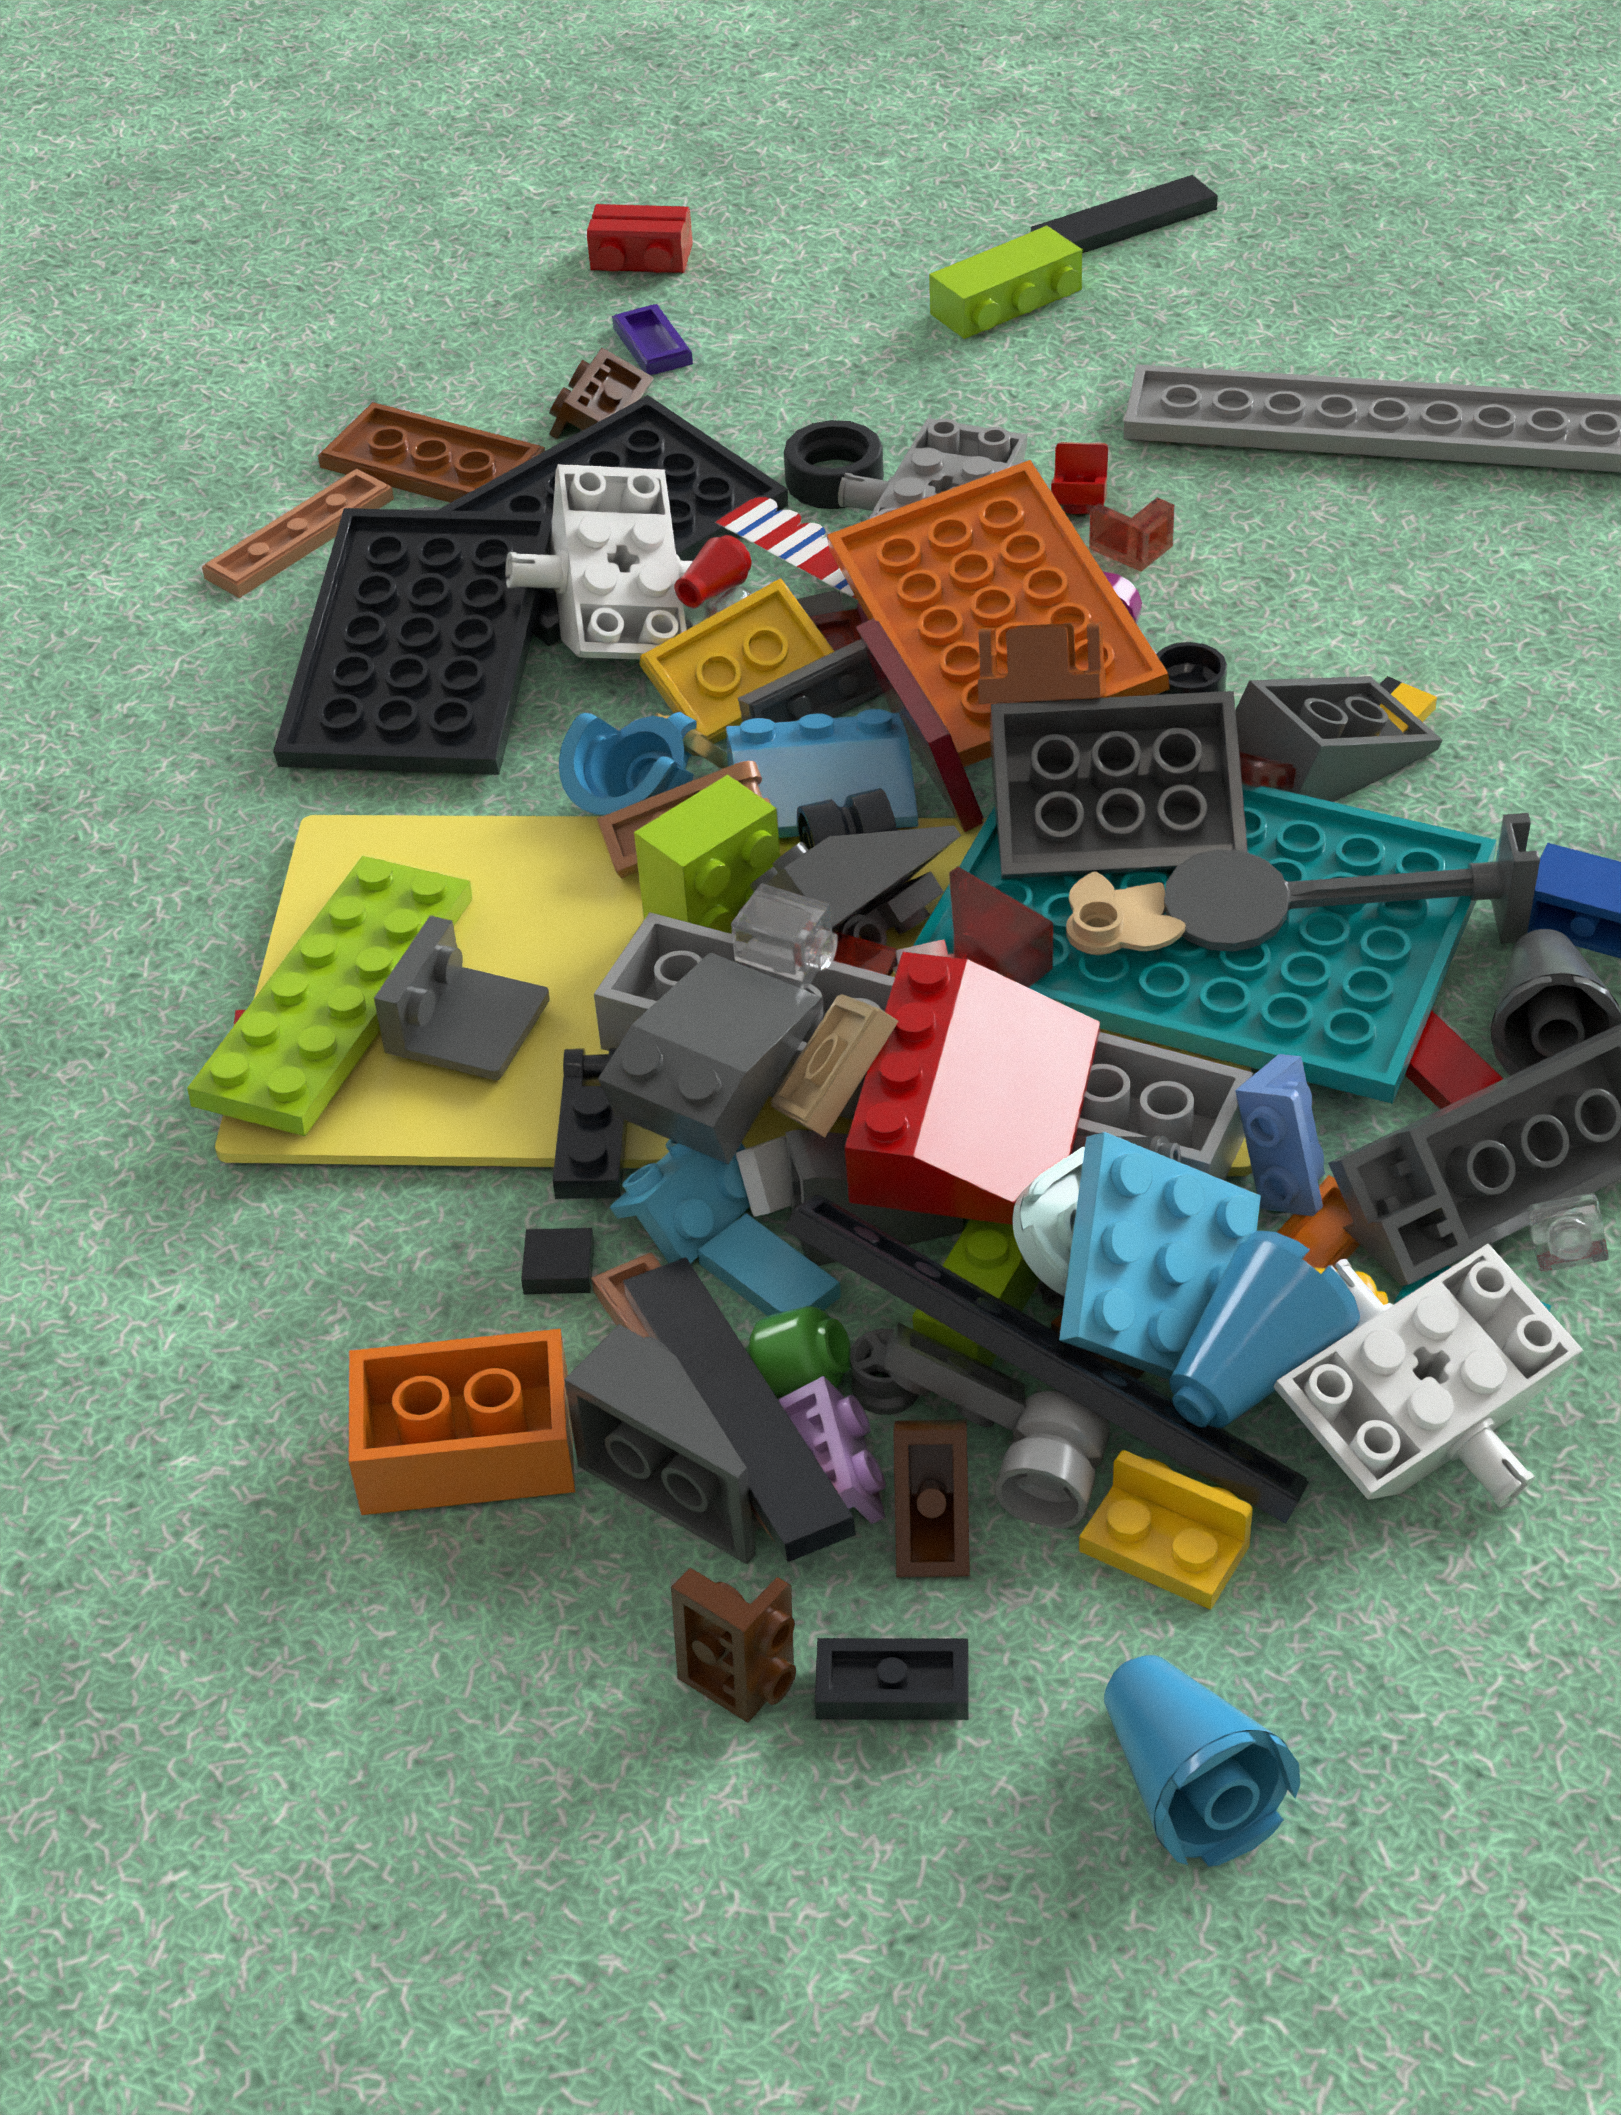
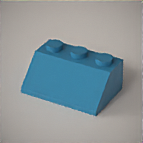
M869 709L852 717L832 718L825 714H809L801 717L799 721L777 723L769 719L755 718L742 722L740 726L726 727L728 767L743 761L756 762L762 777V782L758 785L763 798L770 799L771 804L777 808L779 838L799 836L797 828V808L799 806L832 799L839 807H843L847 796L879 788L887 795L894 814L896 827H918L909 741L900 713H890L882 709Z

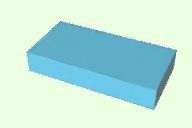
M747 1213L698 1249L699 1264L767 1316L805 1306L817 1307L824 1311L841 1297L840 1282Z

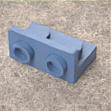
M1278 1054L1235 1090L1256 1191L1258 1195H1261L1260 1209L1314 1216L1323 1207L1318 1180L1325 1175L1323 1166L1324 1153L1318 1141L1311 1107L1312 1093L1306 1082L1302 1057Z

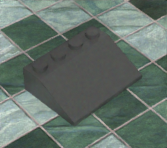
M1234 691L991 704L990 745L1001 879L1088 875L1092 872L1107 874L1175 870L1178 865L1199 853L1217 849L1248 852Z

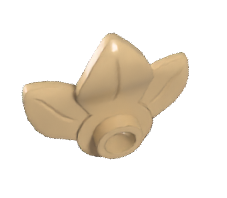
M1092 872L1080 879L1070 890L1069 903L1073 914L1067 920L1066 935L1070 944L1084 953L1104 955L1115 952L1120 948L1138 951L1158 950L1177 941L1185 932L1186 925L1177 918L1164 915L1165 887L1160 882L1114 890V886L1098 872Z

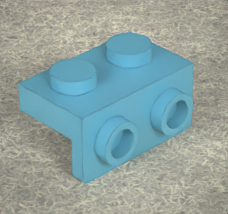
M669 1139L665 1145L669 1152L657 1163L647 1164L631 1174L623 1183L626 1192L610 1206V1209L617 1219L637 1216L668 1263L684 1257L691 1263L698 1257V1249L730 1226L750 1207L736 1153L728 1165ZM742 1143L736 1152L746 1149Z

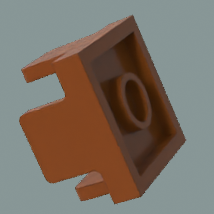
M1102 622L1087 624L1088 670H1080L1076 667L1074 626L1071 623L1021 625L1009 629L1006 633L1008 673L1000 674L997 671L995 628L979 629V704L1101 698L1106 693Z

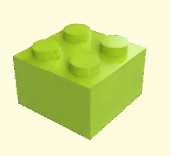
M727 774L636 830L634 838L644 920L649 912L730 934L746 925L747 921L738 910L755 895L749 885L773 867L772 863L780 857L777 808Z

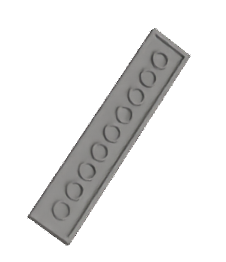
M1136 364L1124 420V439L1621 472V395Z

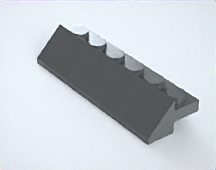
M1621 1023L1329 1162L1328 1164L1353 1220V1223L1342 1228L1401 1286L1409 1285L1479 1250L1486 1244L1490 1245L1620 1180Z

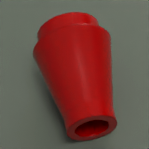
M725 535L709 539L684 575L675 582L674 589L678 599L684 605L696 608L704 601L743 584L752 565L749 551L741 541L732 536Z

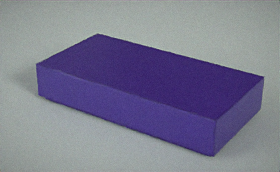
M658 304L612 316L613 329L645 373L655 375L693 364L691 350Z

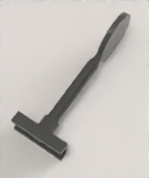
M1529 813L1504 814L1496 861L1470 863L1467 869L1289 882L1285 881L1282 874L1263 858L1245 851L1217 849L1196 854L1176 867L1166 882L1164 910L1167 916L1177 918L1185 923V932L1182 937L1187 941L1208 950L1235 952L1257 947L1275 936L1287 919L1290 909L1469 896L1471 901L1491 900L1500 943H1516L1528 931L1540 857L1538 850L1526 851L1531 824Z

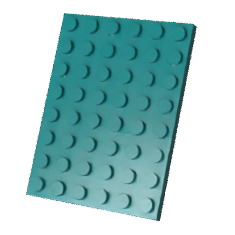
M1242 781L1248 853L1268 861L1282 874L1285 881L1467 869L1470 863L1493 862L1495 857L1496 839ZM994 806L913 946L945 939L948 955L955 954V958L968 959L1100 1022V1029L1259 1070L1278 1054L1301 1056L1306 1082L1393 1104L1476 901H1471L1469 896L1295 908L1288 911L1287 919L1275 936L1257 947L1235 952L1208 950L1187 941L1181 936L1171 945L1158 950L1138 951L1120 948L1109 954L1091 955L1073 947L1066 935L1067 920L1073 914L1069 903L1070 890L1074 884L1086 875L1001 879ZM1174 870L1107 873L1101 875L1114 886V890L1157 882L1163 883L1166 889V882Z

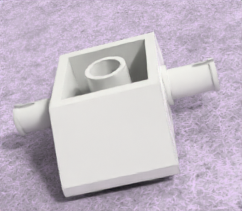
M558 464L555 475L551 555L516 554V552H509L507 555L505 575L508 588H555L561 640L577 657L640 659V655L686 631L683 603L678 599L674 585L684 575L693 561H680L679 556L676 555L665 470ZM724 592V593H722V594H720V595H717V596H724V595L726 594V592Z
M1486 1244L1394 1305L1391 1303L1383 1305L1351 1268V1264L1346 1259L1336 1263L1335 1267L1338 1270L1331 1266L1341 1276L1355 1297L1360 1313L1359 1323L1351 1333L1278 1379L1274 1389L1368 1500L1401 1494L1449 1460L1454 1461L1456 1459H1460L1495 1499L1494 1502L1498 1507L1508 1504L1510 1501L1509 1496L1513 1500L1532 1484L1536 1477L1525 1469L1493 1430L1511 1419L1575 1361L1583 1351L1579 1344L1489 1244Z

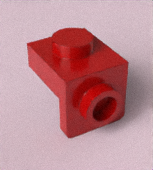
M1057 443L1051 492L1057 502L1062 505L1065 513L1090 514L1094 512V506H1104L1107 495L1109 449L1107 444Z

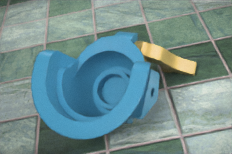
M656 712L655 716L636 719L619 731L591 713H582L574 719L563 740L559 755V775L563 789L575 805L589 813L607 815L691 782L694 774L687 771L686 768L688 758L692 755H699L719 769H724L728 767L727 753L709 742L705 735L696 731L697 721L681 712L666 716Z

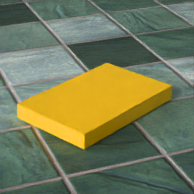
M780 578L640 655L639 665L672 712H681L696 720L695 730L705 735L709 742L715 744L726 738L727 726H740L743 722L738 702L739 697L834 652V650Z

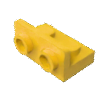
M1121 1450L1113 1462V1485L1079 1536V1552L1211 1610L1250 1547L1253 1508L1249 1503L1238 1499L1226 1489L1210 1487L1173 1471L1166 1464L1158 1460L1144 1459L1126 1450Z

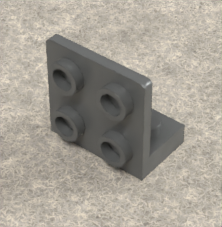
M429 916L374 997L384 1052L492 1080H499L550 1001L549 990L544 986L462 967L463 955L462 951L457 948L453 921Z

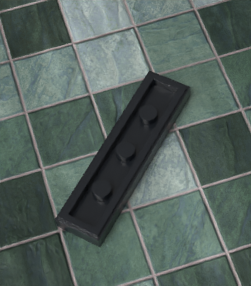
M1190 175L1032 226L1031 232L1049 226L1081 248L1082 253L1217 210L1218 195L1194 175Z

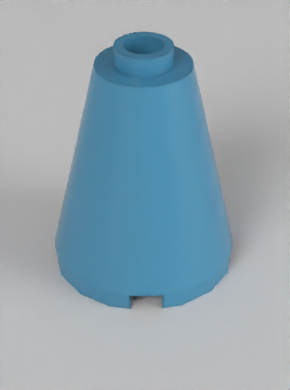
M1255 1231L1236 1248L1169 1380V1385L1174 1395L1172 1398L1173 1405L1180 1415L1190 1423L1198 1427L1210 1425L1216 1428H1223L1274 1393L1276 1391L1274 1385L1278 1379L1351 1333L1358 1325L1360 1313L1355 1297L1341 1276L1330 1265L1320 1274L1303 1260L1310 1249L1297 1240L1277 1232Z
M1156 1655L1141 1656L1124 1662L1115 1670L1105 1689L1104 1704L1159 1842L1169 1851L1173 1858L1179 1863L1188 1865L1185 1857H1201L1208 1867L1219 1866L1255 1849L1274 1834L1284 1820L1276 1810L1283 1801L1287 1790L1296 1799L1300 1788L1299 1762L1285 1742L1162 1657Z

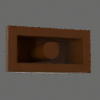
M967 1419L895 1421L893 1441L896 1577L970 1576Z

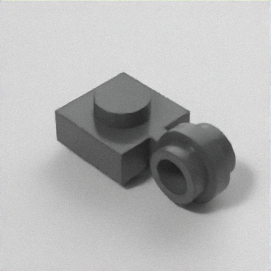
M930 871L901 884L860 915L853 916L843 922L838 929L836 945L840 955L848 962L858 966L875 962L885 951L886 930L895 927L898 934H902L925 920L930 915L925 906L944 892L932 872ZM859 935L861 936V938H862V940H863V944H862L861 941H860Z

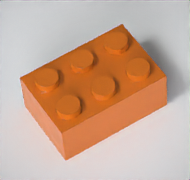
M561 1328L350 1350L348 1462L361 1515L575 1493L572 1425L564 1381L568 1376Z

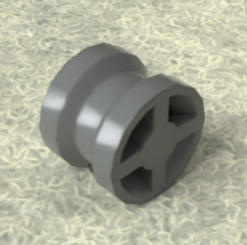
M880 1328L869 1331L859 1337L851 1347L850 1368L853 1373L851 1384L853 1396L859 1401L864 1410L874 1414L892 1415L903 1412L914 1405L919 1395L898 1385L891 1377L892 1372L884 1369L886 1345L895 1329ZM882 1373L884 1377L889 1378H879L875 1374Z

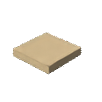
M843 994L837 995L772 1098L771 1107L819 1135L826 1137L899 1021L880 1008Z

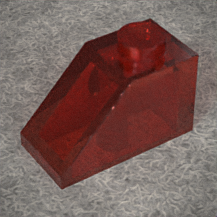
M958 866L949 872L950 922L954 958L968 959L1027 988L1053 969V922Z

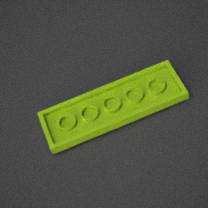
M362 856L189 1084L187 1091L191 1107L306 1136L380 1031L374 997L429 916L452 920L453 926L456 924L473 899L470 881Z

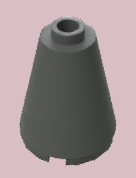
M1539 929L1525 934L1516 942L1510 956L1491 1023V1041L1495 1057L1510 1076L1621 1023V1009L1616 999L1570 939L1556 930Z

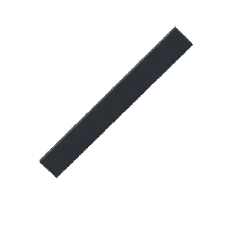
M820 1194L812 1196L793 1210L784 1228V1231L1274 1518L1285 1524L1287 1523L1309 1483L1305 1476L1222 1428L1210 1425L1198 1427L1190 1423L1176 1410L1171 1398L1090 1351L1060 1341L1059 1333Z

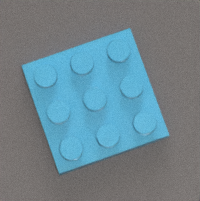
M1107 1132L1087 1136L1059 1340L1170 1380L1236 1248L1250 1234L1257 1231L1261 1195Z

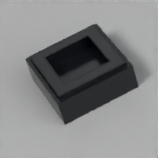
M526 1229L521 1276L523 1294L591 1293L594 1255L593 1229Z

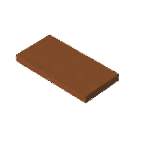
M372 402L318 455L320 468L345 475L358 469L393 488L451 503L545 451V447Z

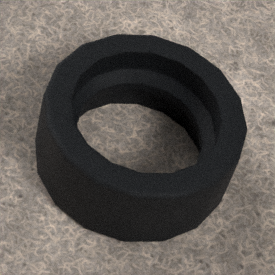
M840 420L812 423L797 430L786 441L784 449L785 482L790 495L801 503L816 508H845L840 507L838 502L839 486L845 473L883 480V446L878 435L864 425ZM829 460L853 462L849 466L838 468H823L814 465Z

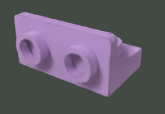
M824 1376L778 1399L847 1508L855 1507L871 1524L884 1519L885 1513L879 1491L886 1487V1483L878 1462L866 1446L864 1436L871 1432V1427L859 1401L853 1395L844 1397Z

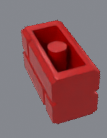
M595 205L592 219H590L587 228L590 270L656 273L685 272L693 243L689 206Z

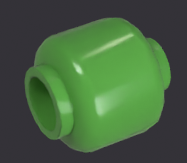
M805 1306L768 1315L759 1320L751 1332L749 1345L745 1348L777 1399L822 1376L837 1389L841 1384L844 1373L850 1368L851 1344L844 1326L837 1319L831 1318L822 1309L813 1306Z

